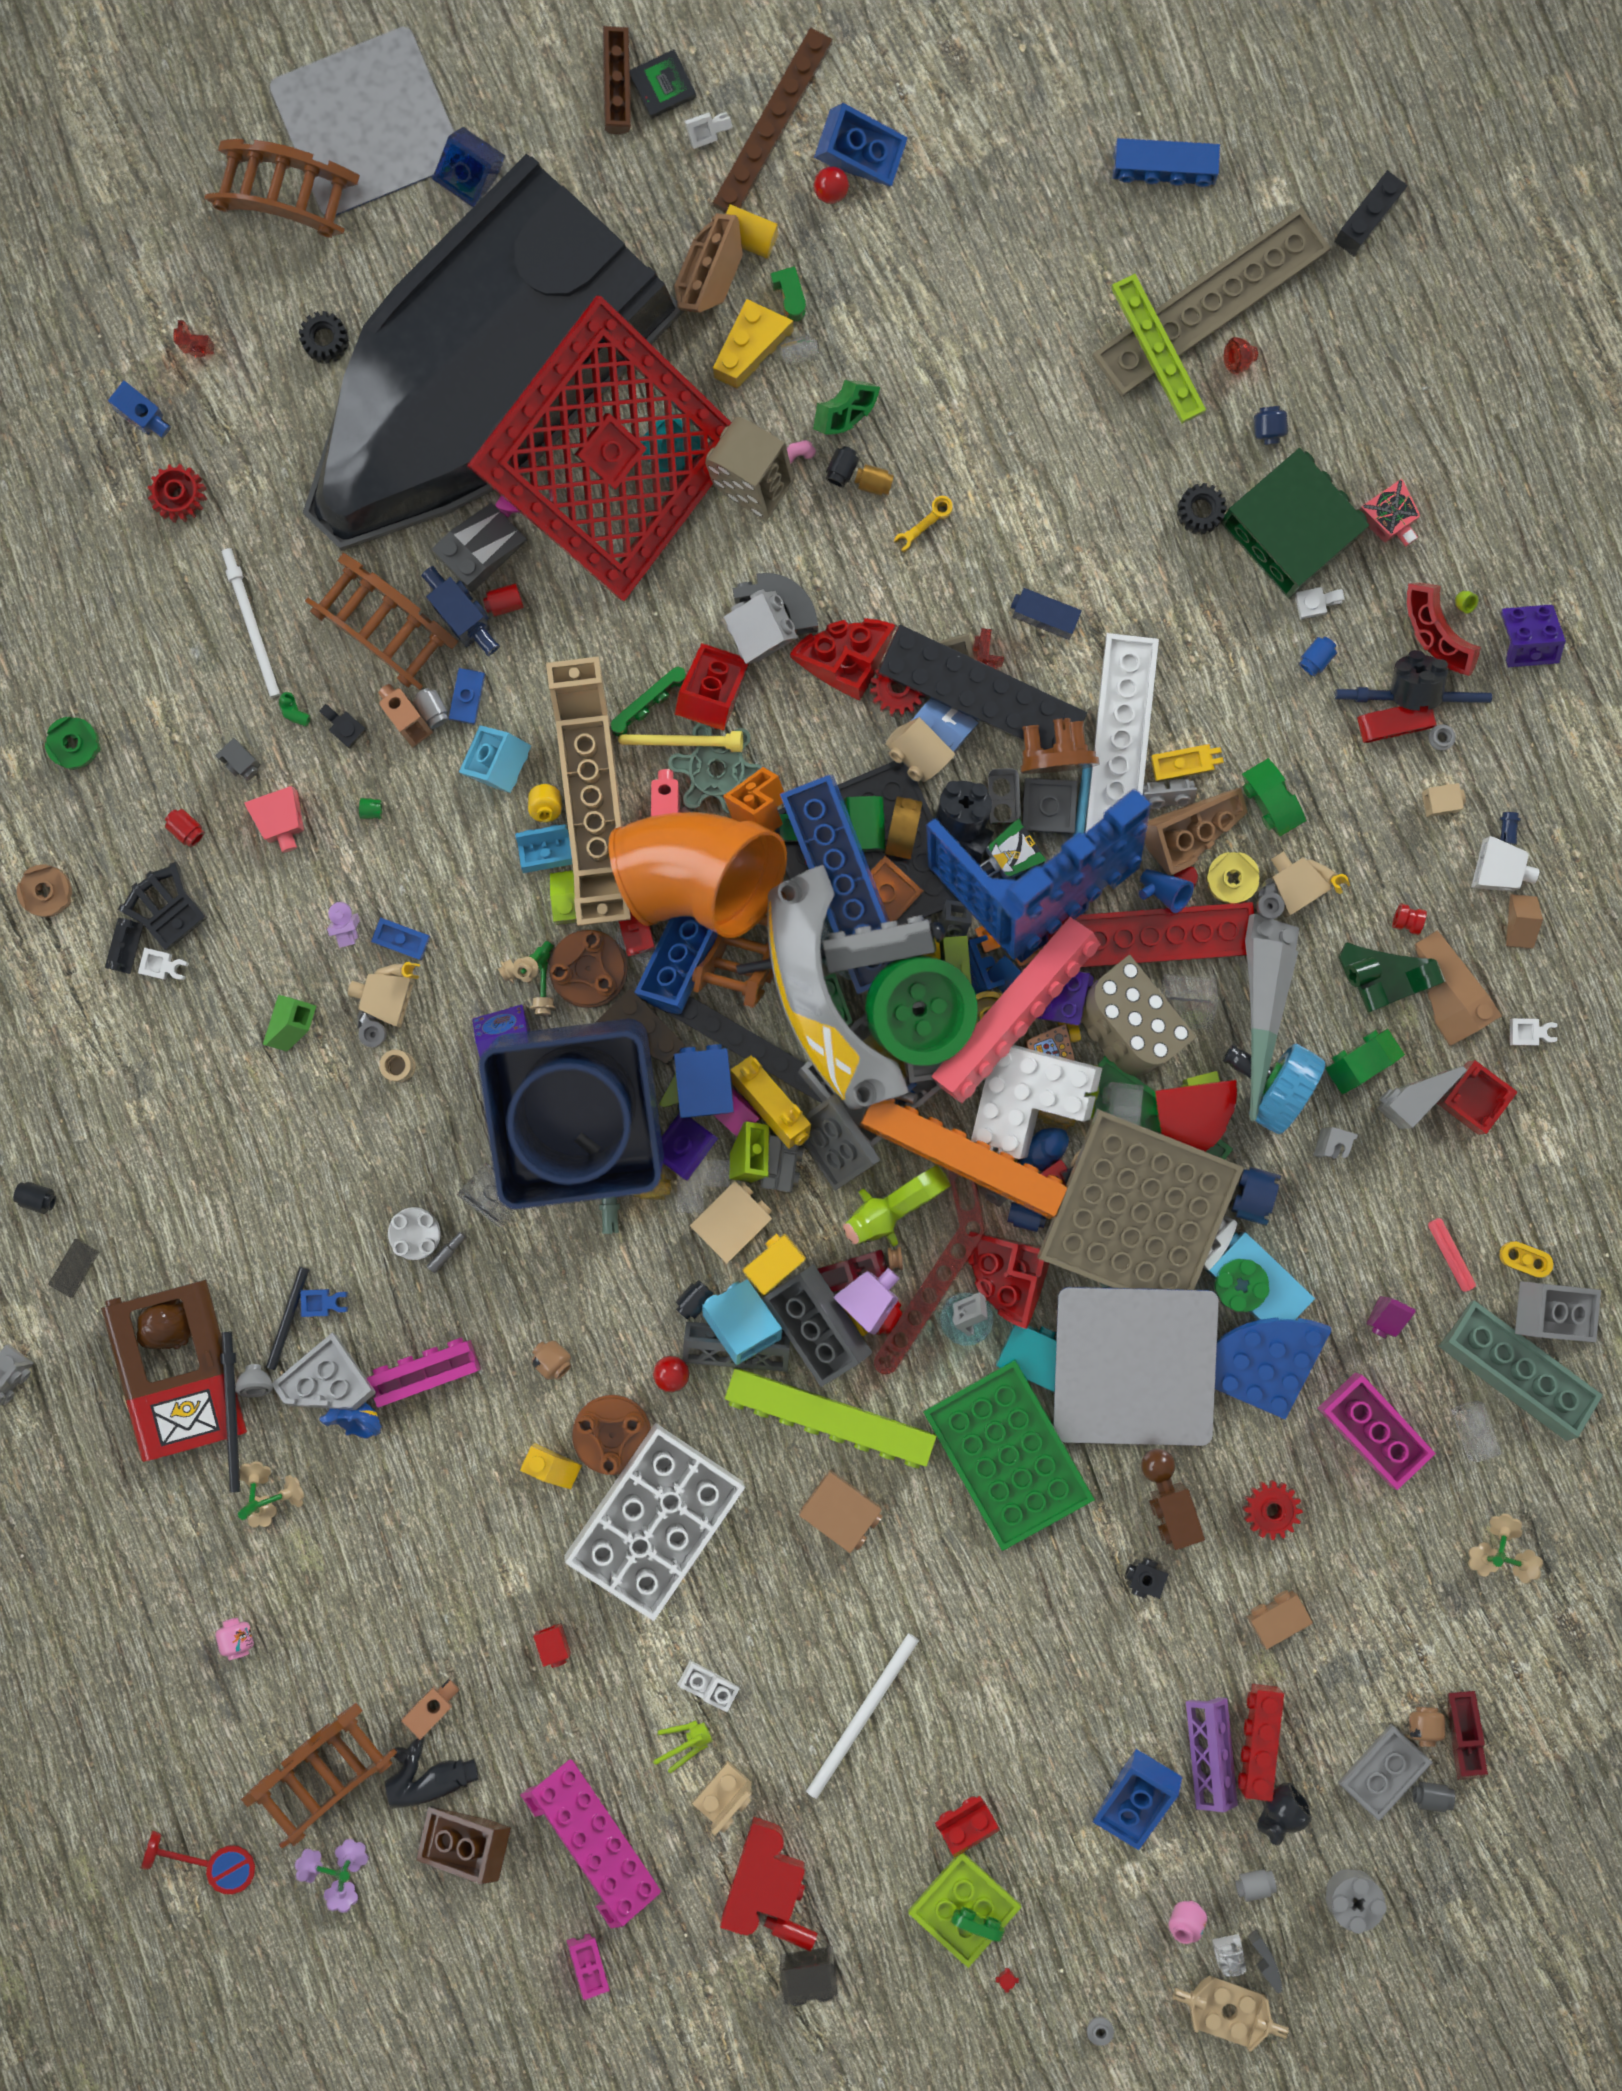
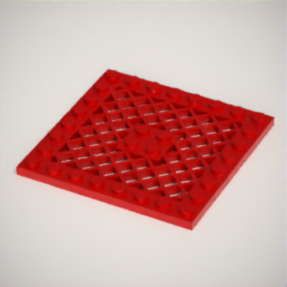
M596 296L467 466L619 600L625 601L713 485L705 463L709 451L715 448L723 430L731 424V421L603 297ZM601 338L606 341L605 343H598ZM608 347L609 362L599 363L598 348ZM616 351L625 359L624 361H616ZM591 353V363L582 364ZM627 365L628 380L618 381L617 366ZM599 367H609L610 381L600 382ZM592 368L593 383L583 384L582 369ZM634 368H635L644 378L635 379V371H634ZM575 374V384L566 385ZM645 383V398H636V384ZM628 384L629 399L619 400L618 385ZM611 386L612 401H602L601 387ZM653 386H654L663 396H655V397H654ZM583 388H593L594 402L584 403ZM576 389L577 404L567 405L565 390ZM559 396V406H550ZM654 401H664L665 415L655 416ZM647 402L648 416L638 417L637 403ZM612 405L613 416L610 413H605L603 416L602 406ZM620 405H630V418L621 419ZM672 405L681 413L672 414ZM595 407L596 422H586L585 408ZM577 409L578 423L568 424L567 410ZM560 410L561 425L551 426L549 411ZM542 417L543 427H534ZM682 418L683 432L673 433L672 419ZM656 420H665L666 434L656 435ZM648 421L649 436H639L638 422ZM690 422L695 427H697L699 431H690ZM631 423L632 434L622 424ZM586 427H595L587 437ZM579 428L580 442L570 443L569 429ZM561 430L562 444L552 445L551 431ZM534 432H544L545 446L534 447ZM700 435L701 449L692 450L691 436ZM683 437L684 451L675 452L674 438ZM526 438L527 448H519ZM658 439H666L667 453L658 454ZM649 440L650 454L642 455L647 448L640 441ZM570 448H579L574 455L582 462L571 463ZM563 449L564 463L554 464L553 450ZM535 452H546L547 465L536 466ZM528 453L529 467L518 468L517 454ZM700 454L692 464V455ZM675 457H685V470L676 471ZM659 458H668V472H659ZM651 459L652 473L642 474L641 460ZM634 466L635 475L626 476ZM573 467H582L583 481L573 482ZM565 468L566 482L555 484L554 469ZM547 470L548 484L538 485L537 471ZM590 470L600 479L590 480ZM529 472L530 483L519 473ZM677 475H684V476L682 477V479L679 481V483L677 484V478H676V476H677ZM669 476L670 490L660 491L659 477ZM652 478L653 492L643 493L642 479ZM635 480L636 494L626 495L625 481ZM601 484L602 498L592 499L591 485ZM584 486L585 500H574L573 487ZM609 487L614 490L618 487L619 496L609 497ZM566 488L567 502L557 503L556 489ZM549 489L550 501L539 490ZM669 495L661 505V496ZM653 497L654 511L645 512L644 498ZM637 499L638 513L628 514L627 500ZM620 501V515H611L610 502ZM602 503L603 517L593 518L592 504ZM585 505V519H576L575 506ZM568 507L569 518L558 508ZM653 516L646 525L645 517ZM638 518L639 531L629 532L628 519ZM621 520L622 533L612 534L611 521ZM604 522L605 535L595 536L594 523ZM587 524V534L577 525ZM630 537H637L630 546ZM622 538L623 552L614 553L613 539ZM605 540L606 551L596 541ZM622 557L619 562H618L616 559H614V558Z

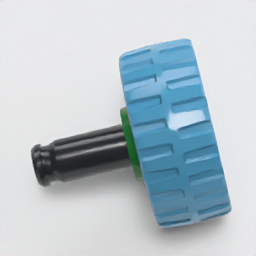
M1299 1044L1291 1045L1278 1062L1269 1067L1255 1121L1276 1134L1285 1132L1297 1118L1315 1090L1325 1069V1061ZM1231 1045L1223 1057V1063H1228L1233 1069L1251 1079V1054L1238 1049L1236 1045Z

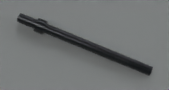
M230 1331L222 1332L223 1353L220 1354V1364H223L229 1489L230 1493L241 1492L234 1363H237L236 1352L233 1353V1334Z

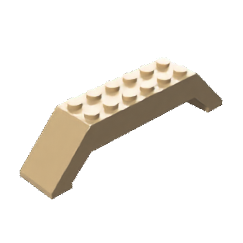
M598 656L546 663L556 721L574 872V902L577 926L630 920L631 912L617 886L609 856L610 834L613 829L623 827L611 723L600 659Z

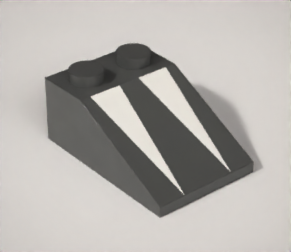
M490 503L447 533L432 548V551L442 564L473 593L527 541V538Z

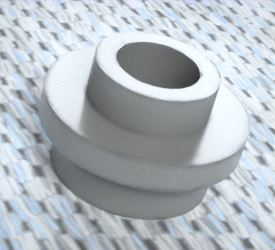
M1437 725L1429 733V743L1436 750H1447L1455 742V732L1448 725ZM1438 734L1445 736V742L1438 740Z
M1096 2017L1089 2022L1087 2035L1093 2044L1102 2046L1112 2040L1114 2029L1108 2019ZM1100 2028L1105 2029V2034L1102 2036L1096 2035V2031Z

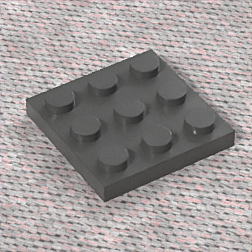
M836 1094L826 1099L804 1116L811 1123L809 1138L803 1145L834 1191L880 1161L875 1149L866 1140L859 1126L853 1121Z

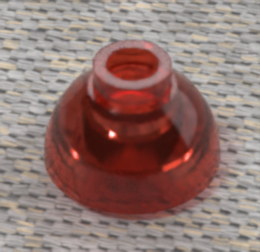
M1240 337L1230 338L1223 354L1226 368L1232 374L1243 373L1253 362L1257 361L1258 349L1252 346L1246 339Z

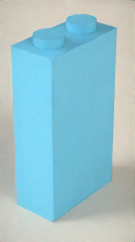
M1235 1232L1230 1244L1218 1262L1210 1270L1205 1269L1216 1280L1219 1269L1230 1260L1248 1259L1259 1264L1268 1276L1270 1291L1262 1305L1249 1311L1257 1320L1279 1317V1319L1295 1320L1315 1299L1246 1232H1240L1239 1234ZM1241 1278L1237 1279L1238 1285L1235 1286L1236 1290L1246 1292V1286L1249 1285L1248 1281H1243Z

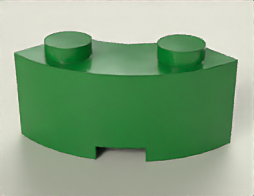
M844 380L842 389L833 399L817 403L813 429L823 434L832 435L854 428L856 423L864 416L867 417L877 401L880 387L869 382Z
M1269 758L1242 773L1245 783L1242 786L1247 797L1249 799L1253 798L1263 814L1262 821L1268 830L1273 829L1279 836H1282L1307 821L1296 795H1292L1287 790L1285 785L1286 779Z
M1388 1028L1379 1034L1376 1030L1370 1032L1363 1037L1364 1043L1348 1053L1343 1050L1331 1058L1333 1063L1325 1069L1342 1095L1360 1086L1405 1055Z

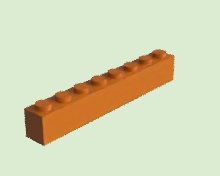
M893 1098L867 1107L859 1127L1049 1219L1055 1217L1068 1188L1062 1185L1063 1181L1052 1175L1045 1177L1038 1173V1168L1030 1164L1024 1163L1022 1166L1014 1162L1015 1158L1005 1152L998 1154L991 1151V1146L980 1140L973 1142L966 1138L967 1134L953 1128L950 1131L942 1127L943 1123L935 1118L928 1117V1119L919 1116V1111L913 1107L905 1105L903 1108L894 1104L895 1099Z

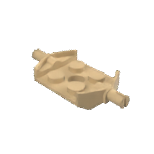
M1208 1976L1202 1980L1195 1990L1190 1991V1993L1178 1988L1174 1989L1175 1993H1173L1172 1999L1189 2006L1192 2026L1197 2033L1200 2030L1247 2047L1248 2051H1252L1268 2034L1284 2039L1287 2038L1286 2034H1288L1289 2028L1273 2022L1269 2001L1264 1994L1213 1976ZM1226 2004L1235 2005L1236 2011L1232 2016L1227 2017L1222 2014V2008Z

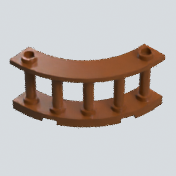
M243 139L220 141L218 151L227 155L226 158L228 159L219 193L205 194L204 198L211 202L215 209L222 212H228L229 210H251L273 214L318 230V234L328 238L344 234L345 228L335 224L334 220L343 189L357 185L360 177L359 174L330 160L328 165L313 160L314 154L277 143L254 140L252 145L244 144ZM248 161L240 193H230L238 163ZM262 162L276 164L267 199L250 195L259 163ZM289 167L302 170L305 173L296 207L277 202L286 169ZM318 176L330 181L333 185L324 218L306 211L315 177Z
M343 553L337 560L344 566L343 574L319 604L310 598L305 600L312 607L310 612L320 621L326 618L363 645L399 674L396 679L407 688L413 685L421 690L423 686L414 679V676L438 646L442 647L444 644L453 649L459 641L436 621L430 620L423 613L419 615L418 613L421 609L375 573H369L364 570L362 564ZM356 578L360 579V587L337 616L330 613L328 609L350 581H355ZM376 590L384 596L382 599L383 603L361 631L357 633L345 622L369 591L372 593ZM398 607L408 615L406 617L407 622L384 651L381 652L367 639L390 610H395ZM422 626L431 634L428 637L430 640L405 671L391 658L412 631Z
M781 891L782 898L787 901L786 894ZM765 915L757 924L768 927V916ZM718 934L706 958L694 969L692 975V982H695L693 991L700 992L707 983L742 992V995L745 996L743 1005L754 1008L765 994V990L762 989L765 982L771 984L774 978L773 969L744 974L750 977L745 982L714 974L716 968L737 973L736 966L741 963L722 959L727 945L763 954L762 960L771 958L769 942L763 944L740 937L726 938Z
M357 1703L339 1714L337 1720L325 1725L283 1760L281 1765L284 1768L281 1770L276 1768L270 1775L267 1774L241 1798L247 1807L255 1802L258 1805L262 1804L288 1835L278 1844L281 1849L289 1844L293 1847L306 1836L304 1831L336 1802L378 1771L381 1774L392 1765L390 1759L397 1751L393 1748L384 1755L380 1753L357 1725L358 1720L356 1717L363 1711ZM341 1730H344L345 1733L348 1731L372 1759L373 1763L366 1768L340 1737ZM325 1742L328 1745L332 1744L357 1774L345 1786H343L318 1755L319 1751L317 1748ZM303 1760L306 1763L310 1762L335 1792L321 1806L294 1776L295 1771L293 1768ZM279 1781L282 1783L286 1782L311 1813L298 1827L293 1825L270 1797L271 1792L269 1790Z

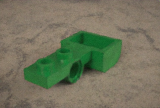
M846 797L843 801L863 852L885 851L883 797ZM779 814L783 823L779 827V835L783 841H798L788 814Z

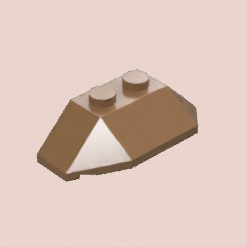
M716 213L712 217V222L706 225L693 239L674 285L678 301L677 306L680 310L700 313L724 302L743 256L739 219L736 215Z

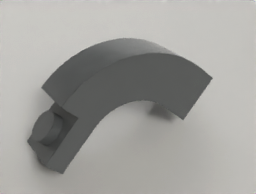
M756 573L757 584L742 582L737 587L732 588L735 604L748 602L751 600L750 595L762 589L765 592L776 591L784 603V609L795 626L796 635L818 632L817 615L810 597L801 586L791 579L773 573Z

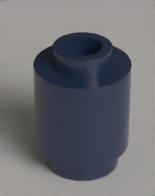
M1012 1202L1007 1220L1008 1223H1012L1013 1227L1038 1232V1228L1044 1229L1045 1216Z

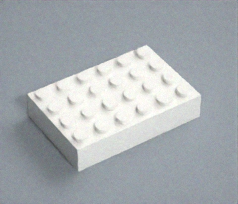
M655 1423L564 1555L565 1563L655 1621L745 1489L744 1483Z

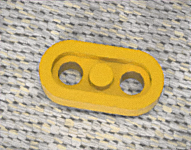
M1510 1241L1505 1243L1500 1249L1499 1256L1502 1263L1525 1274L1541 1278L1549 1275L1553 1269V1260L1548 1253L1526 1244ZM1512 1249L1516 1252L1514 1259L1509 1257V1252ZM1536 1259L1541 1262V1266L1538 1269L1533 1265Z

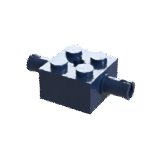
M434 566L426 569L421 577L433 589L426 597L434 610L466 648L476 641L487 656L494 654L500 645L488 633L490 627L486 621L490 618L477 600L473 603L471 602L473 598L460 580L457 583L451 577L445 580Z

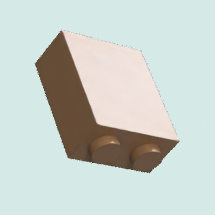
M829 1469L799 1511V1516L851 1553L854 1548L859 1550L867 1539L864 1534L868 1528L874 1529L882 1518L880 1514L882 1509L880 1505Z

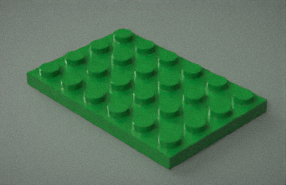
M1016 1359L923 1410L929 1424L1002 1551L1095 1501L1092 1492Z

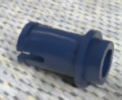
M1502 813V817L1499 818L1502 821L1501 841L1510 845H1517L1518 822L1521 821V818H1518L1519 813Z

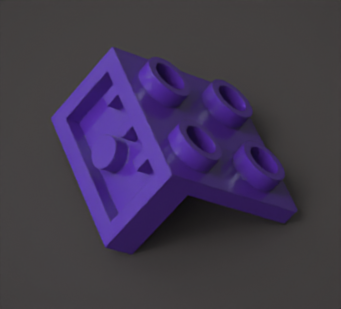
M1553 605L1502 609L1501 615L1510 639L1505 660L1508 668L1560 663L1566 640Z
M1078 972L1063 987L1062 992L1049 1003L1044 1013L1036 1019L1080 1025L1087 989L1094 981L1091 974Z

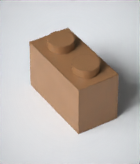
M1287 1590L1274 1596V1601L1266 1606L1264 1603L1257 1605L1251 1609L1252 1614L1246 1616L1261 1644L1266 1649L1313 1624L1298 1595L1293 1591L1288 1592Z

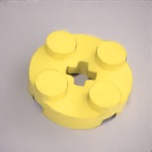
M1223 853L1208 868L1206 876L1208 889L1217 900L1223 903H1243L1250 899L1259 887V868L1255 861L1244 853ZM1237 872L1240 875L1237 878L1239 884L1228 883L1227 873L1234 874Z

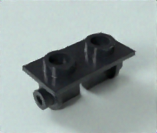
M118 918L105 968L131 974L144 924L125 918Z

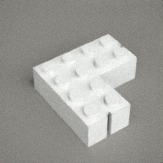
M1013 1045L1009 1053L995 1065L991 1074L985 1079L971 1141L976 1142V1140L985 1142L991 1146V1151L998 1150L997 1153L999 1154L1000 1152H1005L1017 1159L1028 1157L1039 1110L1080 1121L1090 1120L1096 1096H1085L1086 1092L1092 1093L1097 1091L1103 1068Z

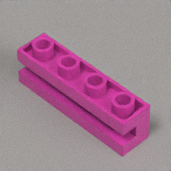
M461 1337L447 1342L449 1348L441 1351L436 1346L423 1351L424 1357L414 1360L413 1356L398 1360L399 1366L389 1369L388 1365H384L372 1370L374 1375L367 1377V1380L376 1392L374 1401L377 1408L481 1370L471 1340L463 1342Z

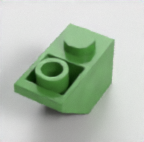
M278 994L263 1045L286 1052L291 1049L309 1031L316 1005Z

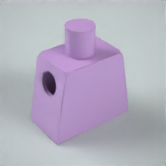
M889 1268L879 1278L867 1271L833 1298L869 1333L876 1334L898 1301V1297L890 1289L900 1278Z

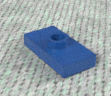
M463 668L458 669L449 720L476 724L485 679L484 672Z

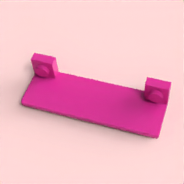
M567 1760L538 1785L527 1788L520 1794L535 1817L540 1815L546 1816L599 1894L602 1901L596 1905V1908L610 1928L623 1927L661 1893L660 1888L573 1760Z

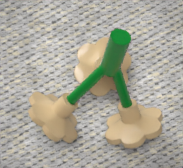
M258 1461L251 1464L244 1463L240 1466V1480L245 1481L250 1487L248 1504L237 1515L240 1520L248 1519V1524L253 1528L271 1525L272 1518L277 1514V1508L272 1505V1502L289 1499L292 1505L301 1507L303 1505L302 1499L304 1498V1493L296 1477L293 1478L291 1475L285 1477L284 1489L279 1491L277 1495L272 1497L263 1496L261 1498L255 1496L256 1488L259 1484L267 1483L271 1475L270 1467L263 1466Z
M1509 1514L1491 1517L1490 1532L1499 1536V1550L1491 1548L1486 1542L1480 1543L1478 1547H1471L1469 1549L1470 1560L1468 1562L1470 1569L1477 1570L1480 1576L1485 1577L1490 1572H1496L1505 1562L1514 1565L1512 1569L1513 1574L1519 1577L1522 1583L1528 1584L1532 1579L1538 1580L1541 1576L1540 1568L1543 1565V1560L1536 1556L1533 1550L1528 1549L1523 1554L1518 1553L1514 1559L1506 1557L1504 1553L1506 1541L1521 1537L1522 1522L1518 1519H1513Z

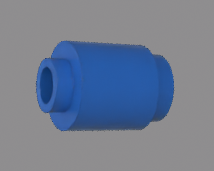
M1317 637L1301 656L1300 667L1312 676L1322 673L1337 654L1335 650L1336 644L1328 637L1323 639Z

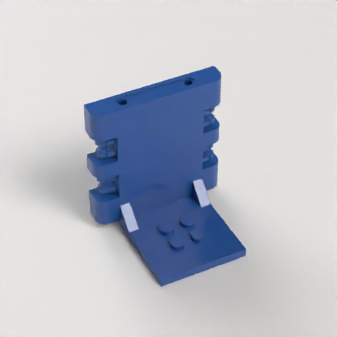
M1132 789L1104 812L1102 820L1084 834L1080 832L1075 834L1062 845L1059 854L1041 868L1035 866L1019 880L991 879L936 819H933L927 824L928 867L1013 960L1017 958L1022 963L1048 942L1049 933L1053 934L1061 927V922L1068 916L1075 920L1088 910L1089 901L1093 902L1101 895L1102 889L1107 885L1115 889L1140 869L1151 803L1139 791Z

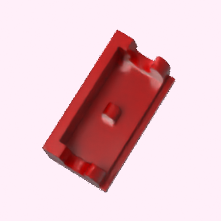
M632 913L630 920L619 921L628 957L655 950L650 926L641 924Z

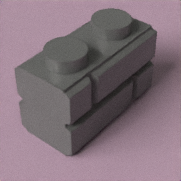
M769 1136L768 1177L761 1180L760 1188L792 1192L793 1187L798 1188L800 1172H795L796 1162H802L804 1146L794 1145L788 1149L779 1137Z

